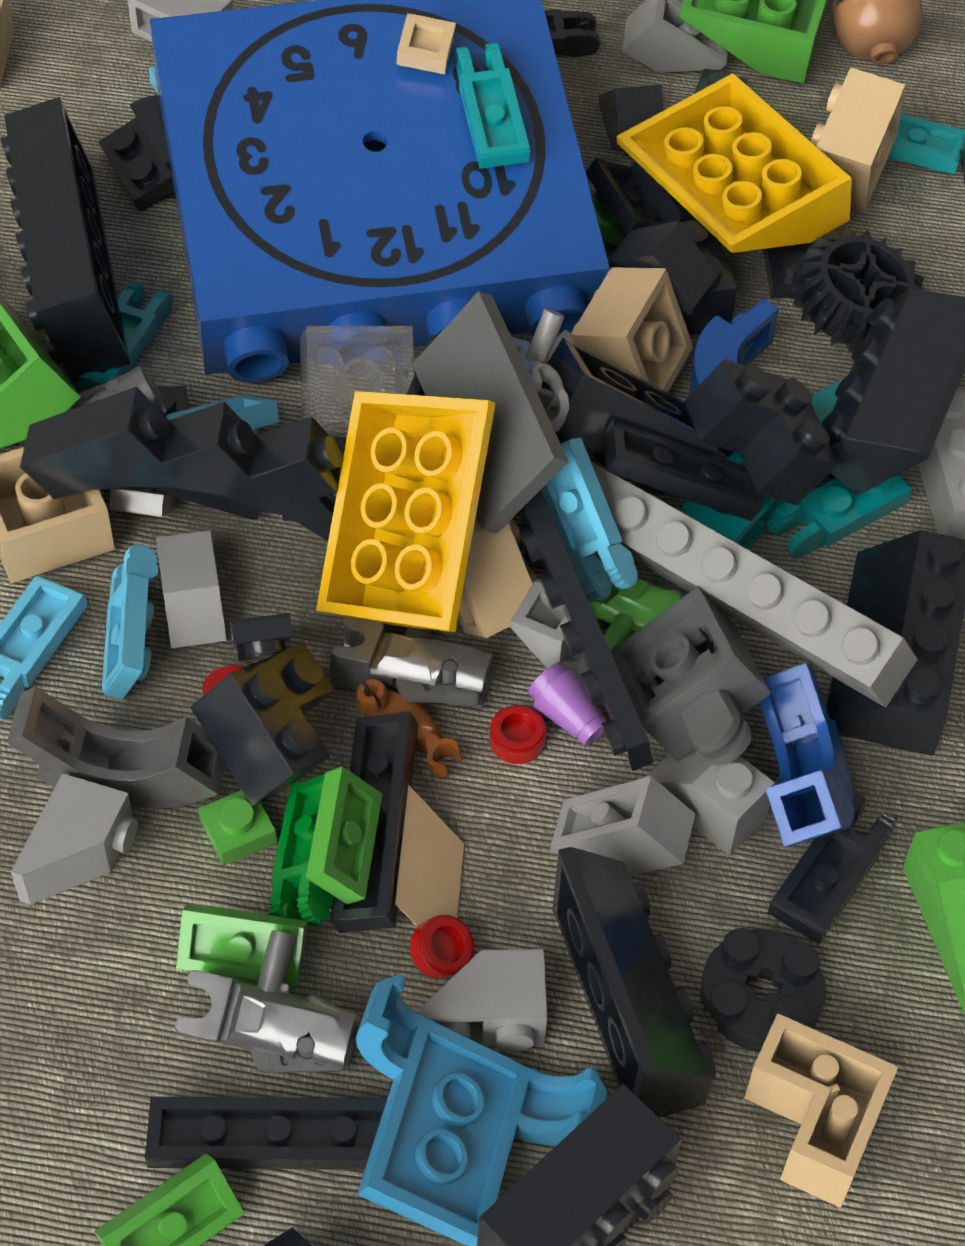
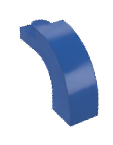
M763 298L748 312L741 311L731 324L716 315L706 325L698 339L694 354L689 396L724 359L747 366L773 343L779 308ZM721 447L717 449L727 457L734 453V451Z
M804 663L763 678L771 694L759 703L771 736L779 769V784L765 790L784 847H792L851 827L854 821L855 805L849 767L836 722L829 718L812 665Z

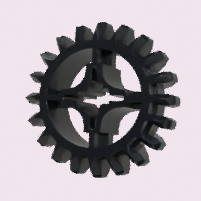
M850 228L841 235L831 230L823 239L817 238L809 246L806 254H802L797 263V271L793 277L791 287L795 292L793 305L803 309L802 321L815 323L814 335L824 332L831 337V346L838 341L843 342L851 353L866 337L871 326L868 323V318L874 308L884 299L894 300L910 289L923 290L924 277L914 273L915 261L902 258L903 248L893 250L886 245V237L881 241L872 239L868 230L861 236H857Z

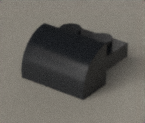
M159 95L144 97L129 104L136 118L98 142L132 202L140 212L174 191Z
M595 158L585 172L596 189V198L609 209L617 221L615 223L617 230L624 237L631 230L674 221L697 220L636 161L629 168Z

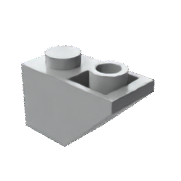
M544 949L481 950L420 1008V1015L483 1046H497L504 1051L516 1052L529 1049L533 1045H544L547 1026Z

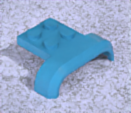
M398 974L381 980L373 988L356 1037L357 1047L364 1059L379 1072L393 1079L357 1195L463 1245L477 1246L479 1217L497 1201L513 1138L536 1144L557 1146L605 1101L607 1090L598 1072L594 1069L586 1068L577 1075L567 1077L546 1075L417 1014L400 997L406 978Z

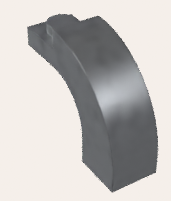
M36 686L20 693L7 739L9 745L40 763L36 778L55 787L62 773L126 792L129 794L131 807L147 809L179 807L218 795L225 763L203 727L188 717L147 731L113 729L82 717Z

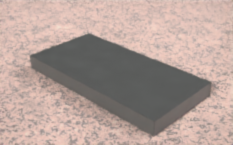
M478 291L412 365L425 396L490 400L496 403L476 516L482 530L497 534L569 461L493 296Z

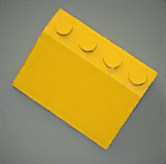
M733 73L616 136L617 144L731 253L811 243L850 221L852 178Z
M355 391L316 611L346 618L353 617L382 622L387 625L456 632L495 402L490 400Z

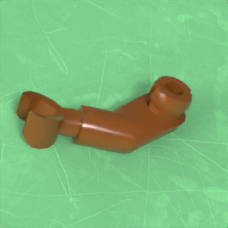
M376 679L366 680L368 690L360 684L356 697L359 710L364 717L408 711L412 713L418 723L416 745L419 749L427 751V761L435 778L443 779L448 776L446 766L438 763L441 758L451 756L459 762L463 760L458 743L449 737L441 738V730L421 703L403 701L399 693L387 689L381 681Z

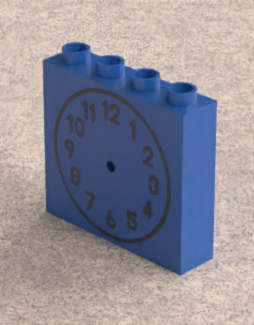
M315 0L150 19L156 83L205 375L228 372L233 379L241 382H262L281 375L291 363L330 358L334 365L341 368L359 369L369 367L385 359L390 350L427 345L431 334L438 336L478 291L493 296L510 334L530 331L531 335L534 336L544 308L554 310L565 316L557 336L565 330L572 333L574 326L579 322L593 299L595 291L600 287L608 274L610 267L542 0ZM407 13L456 23L455 37L445 74L396 65L397 50ZM498 43L505 68L510 70L530 146L529 162L479 169L459 90L454 56L455 48L467 47L472 57L474 72L488 71L484 62L486 44Z

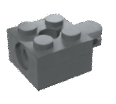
M698 586L611 650V654L644 729L677 761L696 749L709 762L715 765H722L737 759L746 750L752 737L743 714L769 696L771 692L734 623Z

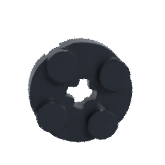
M746 928L731 930L726 934L723 942L713 949L706 961L700 985L701 1003L705 1012H707L708 1008L711 1017L718 1023L717 1030L727 1040L749 1050L761 1051L777 1013L814 1029L820 1017L826 995L825 978L819 967L820 957L817 951L810 945L799 943L794 938L777 931L766 929L748 930ZM765 979L770 981L778 989L779 993H770L767 1001L755 998V989L746 984L749 981Z

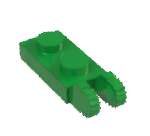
M325 774L290 786L270 882L273 887L270 897L271 907H268L270 910L268 915L297 920L304 919L310 925L325 922V919L329 918L328 914L331 913L329 908L332 907L333 895L306 878Z

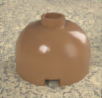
M834 0L831 4V18L836 38L850 56L864 61H872L874 64L890 63L896 60L898 55L905 52L918 38L923 19L921 0H844L837 6L836 0Z

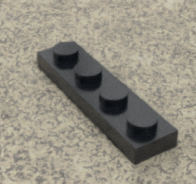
M410 711L356 718L350 772L382 793V801L365 899L346 904L333 896L330 922L339 933L396 928L398 907L395 905L407 791L408 784L410 786L412 784L418 723Z
M151 1096L145 1151L147 1168H186L204 1154H208L216 1161L220 1169L365 1170L387 1099Z

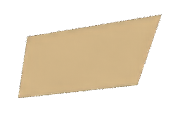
M408 784L395 905L417 927L422 922L437 915H451L458 918L464 843Z

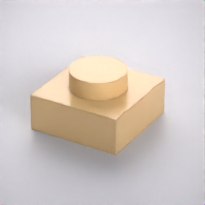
M407 13L397 50L396 65L445 74L455 37L456 23Z

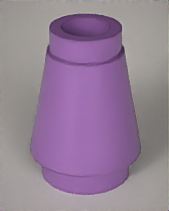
M562 662L555 663L542 672L529 687L528 693L535 700L533 707L575 739L579 740L585 747L593 744L604 734L601 723L606 722L607 719L598 705H592L583 681L575 668L567 669Z

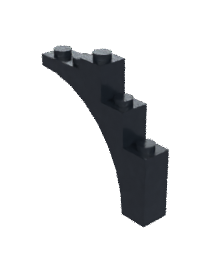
M136 386L30 424L20 468L53 499L91 490L132 486L185 489L221 495L262 507L301 524L328 541L340 478L339 469L343 463V454L336 438L329 435L312 416L256 435L251 426L242 420L226 402L169 420L158 406H155Z

